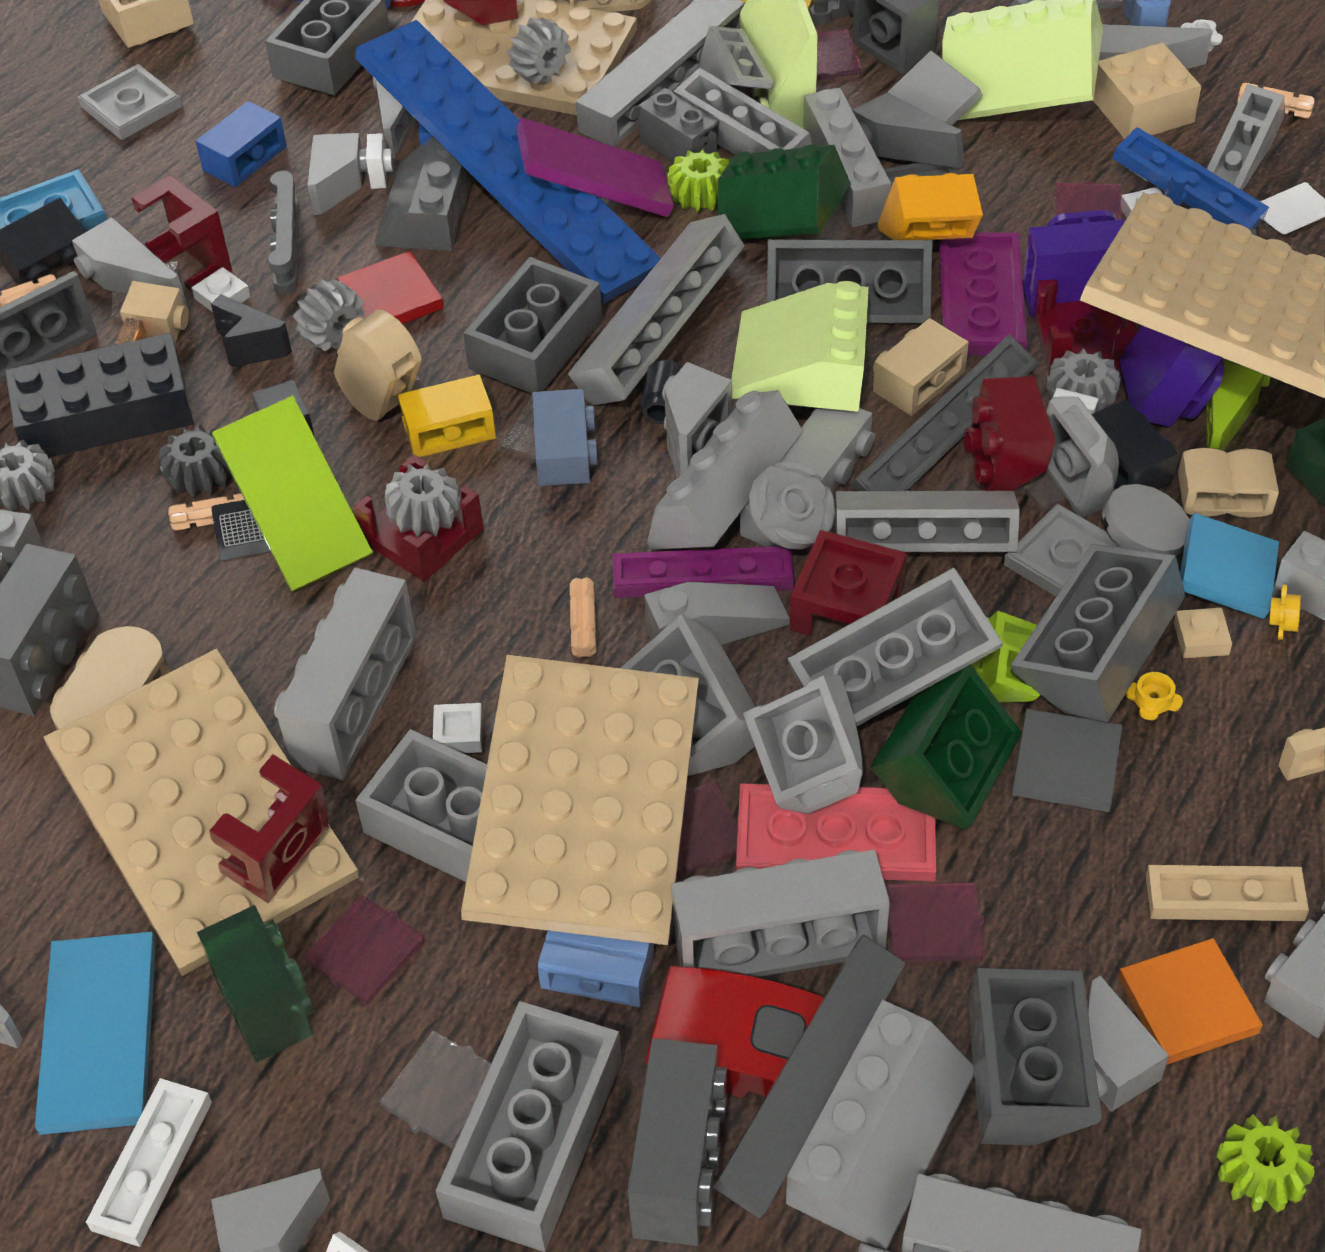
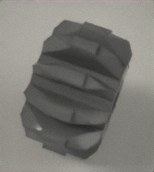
M201 424L194 431L188 432L185 428H182L180 436H168L167 445L160 448L159 458L162 476L167 481V484H171L177 494L187 491L194 498L199 491L205 490L211 495L212 487L226 486V479L232 474L212 437V432L217 430L216 428L206 431Z

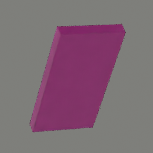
M521 117L516 130L527 175L657 215L669 216L674 205L660 161Z
M975 232L973 238L939 239L942 326L969 342L967 355H987L1009 334L1027 350L1019 233Z

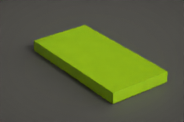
M293 395L212 432V437L291 593L373 554Z

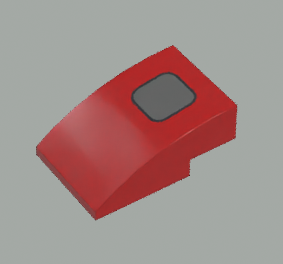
M671 966L667 970L644 1063L648 1064L652 1038L717 1045L718 1066L727 1067L725 1092L741 1099L749 1091L766 1097L824 997L792 986L748 975L702 968Z

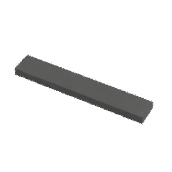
M1009 334L870 464L850 486L855 491H907L964 436L965 429L971 427L973 419L972 401L974 397L979 396L983 378L1026 377L1039 363Z
M862 934L717 1178L713 1188L759 1219L766 1213L881 1001L887 999L906 962Z

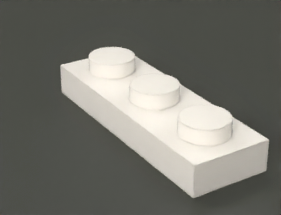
M159 1079L86 1221L92 1232L138 1247L141 1246L211 1106L212 1101L207 1092L165 1079Z

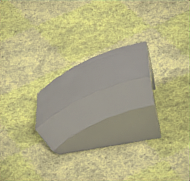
M1053 397L1049 402L1046 412L1056 441L1046 472L1071 504L1070 506L1074 512L1083 518L1104 509L1107 500L1114 491L1119 468L1118 452L1113 441L1107 436L1079 397Z
M823 675L808 682L807 686L767 705H759L743 713L774 799L781 809L810 814L858 793L863 773L862 755L854 715L841 675Z

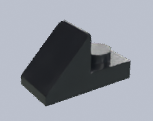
M222 294L211 303L216 329L223 336V343L230 366L237 367L287 357L292 352L284 321Z

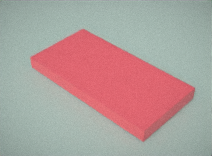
M740 783L736 871L746 867L761 869L784 865L794 859L814 860L832 857L848 850L862 852L875 849L883 880L935 882V818L898 804L887 788L859 787L858 793L810 814L781 809L776 804L769 784Z

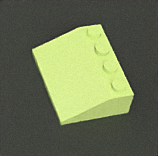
M747 0L740 12V29L746 32L773 81L772 89L751 88L752 96L759 97L758 102L803 128L804 95L816 93L818 35L804 0Z
M1033 0L1027 4L1009 7L997 6L991 10L974 13L962 12L955 16L947 17L943 35L942 59L978 86L983 94L958 120L1093 100L1103 35V26L1097 1Z
M841 281L837 284L825 283L742 311L731 378L732 399H739L751 391L768 392L779 390L788 405L858 412L865 360L869 287L860 286L851 281Z

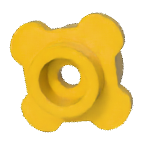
M1282 584L1281 598L1272 597L1270 625L1279 626L1278 640H1283L1284 631L1298 632L1301 595L1287 594L1286 584Z
M1149 672L1142 675L1138 682H1133L1126 692V697L1135 701L1140 708L1139 715L1146 720H1156L1159 714L1168 710L1178 711L1183 703L1182 697L1175 693L1176 688L1173 680L1160 672Z

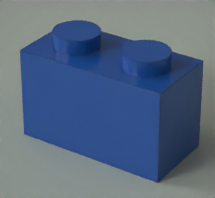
M250 101L245 102L195 141L202 170L233 187H237L287 147L281 117Z

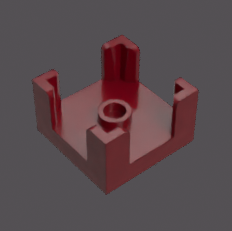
M171 174L131 197L134 209L138 213L160 200L163 201L169 228L145 242L147 249L163 263L186 251L206 267L184 281L185 287L192 293L193 286L223 267L229 272L233 271L218 211Z
M1056 279L1037 281L1033 320L1048 375L1050 374V367L1054 359L1062 358L1066 350L1079 354L1082 348L1085 349L1087 354L1092 355L1101 351L1103 359L1114 360L1115 369H1120L1119 358L1137 333L1135 322L1127 319L1124 327L1120 316L1083 301L1056 303L1058 281Z
M413 454L400 466L399 471L406 473L409 464L416 469H423L427 462ZM465 485L460 488L462 500L458 516L454 517L451 528L439 527L436 536L429 531H423L417 538L412 529L400 533L397 523L389 521V517L386 514V506L375 515L372 497L369 495L363 497L353 506L355 518L370 548L423 582L428 580L484 529L479 494Z
M820 530L790 595V631L811 635L813 631V614L851 624L890 603L891 600L894 601L901 597L905 585L907 553Z
M274 754L270 756L259 770L262 778L279 788L274 795V803L268 809L270 819L262 829L257 832L232 815L225 813L209 830L211 840L231 854L227 860L223 858L219 862L220 873L268 904L329 828L322 784Z

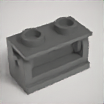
M667 88L662 89L638 105L640 142L674 163L677 156L685 157L687 150L693 153H700L704 149L707 154L719 152L720 156V151L717 150L716 133L711 130L719 124V120Z

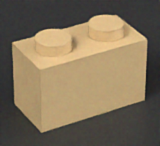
M929 318L918 328L907 332L903 340L893 348L882 352L877 357L873 366V392L912 416L966 372L969 342Z

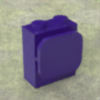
M1107 210L1072 212L1055 216L1048 222L1047 226L1029 228L1023 274V293L1029 317L1033 316L1037 281L1056 279L1058 281L1056 303L1080 301L1087 282L1126 219L1117 220L1116 216Z
M1143 325L1119 358L1130 404L1138 412L1144 414L1149 423L1172 427L1179 416L1186 419L1196 418L1220 386L1224 375L1223 357Z

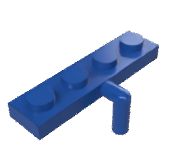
M1138 127L1115 149L1112 159L1166 191L1165 196L1169 197L1173 204L1179 206L1183 202L1192 208L1206 211L1214 220L1227 225L1231 223L1239 224L1248 229L1256 228L1267 214L1269 206Z

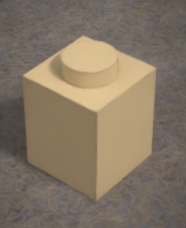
M132 281L120 310L127 336L132 339L140 340L151 336L172 333L174 343H176L180 330H185L189 320V309L183 303L179 288Z

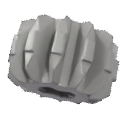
M530 17L527 26L519 25L517 36L510 37L513 46L506 52L511 57L509 66L528 82L535 84L544 82L548 84L552 75L559 76L561 65L568 64L565 60V55L571 51V47L567 44L569 35L550 19Z
M333 278L329 282L320 280L314 290L307 288V296L305 299L297 301L301 308L293 317L297 321L296 330L300 332L301 337L316 348L326 351L331 347L338 350L341 346L342 331L345 326L358 316L363 317L365 312L361 308L363 300L358 297V294L343 282Z
M1082 348L1079 354L1066 350L1064 356L1054 359L1050 367V374L1047 376L1046 383L1047 395L1051 396L1052 399L1056 388L1096 397L1099 398L1098 412L1113 405L1116 401L1120 378L1119 372L1115 370L1114 360L1103 359L1101 351L1092 355L1087 354L1084 348Z
M21 440L16 446H10L5 442L4 448L0 450V508L5 506L9 511L14 512L19 506H24L29 511L31 503L35 501L45 503V493L54 491L55 475L53 472H55L51 459H48L47 454L40 448L39 444L29 446L24 440Z
M428 463L423 469H416L409 464L406 473L394 472L391 483L386 485V514L390 522L397 523L400 533L412 529L417 538L423 531H429L436 536L439 527L451 528L454 517L458 516V511L460 510L458 485L455 478L448 477L445 468L433 471Z

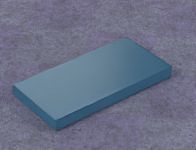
M153 932L51 941L35 1128L39 1135L133 1126L137 1124L147 1105L156 952V939Z

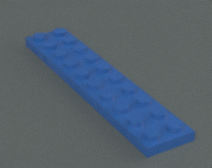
M418 20L356 47L355 59L568 271L600 283L602 305L639 285L659 262L661 257L598 196L525 173L516 130L520 120Z

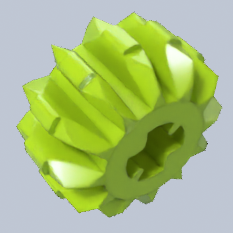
M704 149L700 153H693L687 150L685 157H675L674 164L669 167V173L667 174L672 201L680 203L682 210L693 207L697 213L701 208L713 211L715 205L718 204V178L729 164V160L720 158L719 152L707 154Z
M1254 1114L1246 1119L1244 1127L1234 1124L1228 1129L1225 1137L1226 1141L1220 1144L1216 1155L1217 1161L1222 1163L1218 1172L1219 1182L1234 1184L1231 1191L1233 1201L1245 1195L1252 1198L1251 1206L1254 1212L1261 1209L1264 1201H1267L1276 1213L1284 1210L1287 1200L1293 1203L1301 1201L1306 1192L1305 1186L1311 1183L1315 1173L1314 1166L1308 1163L1312 1156V1145L1296 1143L1299 1137L1298 1126L1286 1132L1279 1129L1280 1124L1277 1115L1269 1119L1267 1126H1263ZM1262 1161L1267 1162L1269 1165H1268V1166L1263 1165V1164H1262Z

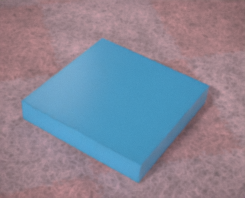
M1193 513L1187 525L1180 569L1184 592L1264 619L1271 609L1279 541Z

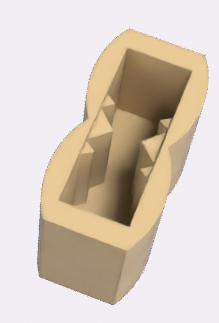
M1196 448L1182 453L1178 469V480L1185 513L1190 515L1197 513L1205 517L1229 513L1246 518L1263 517L1273 513L1279 491L1271 453L1257 449H1241L1226 453L1213 448Z

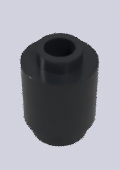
M662 360L649 365L646 372L640 404L643 409V415L653 423L664 424L666 412L665 400L662 397L663 388L668 378L676 375L682 368V366L674 361Z

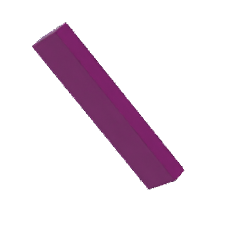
M773 546L614 553V598L644 597L645 594L686 582L774 586L776 591L793 590L794 579L791 549Z

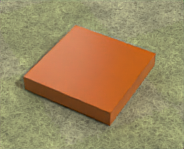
M1214 938L1120 968L1118 980L1142 1025L1169 1055L1166 1065L1260 1034L1263 1024Z

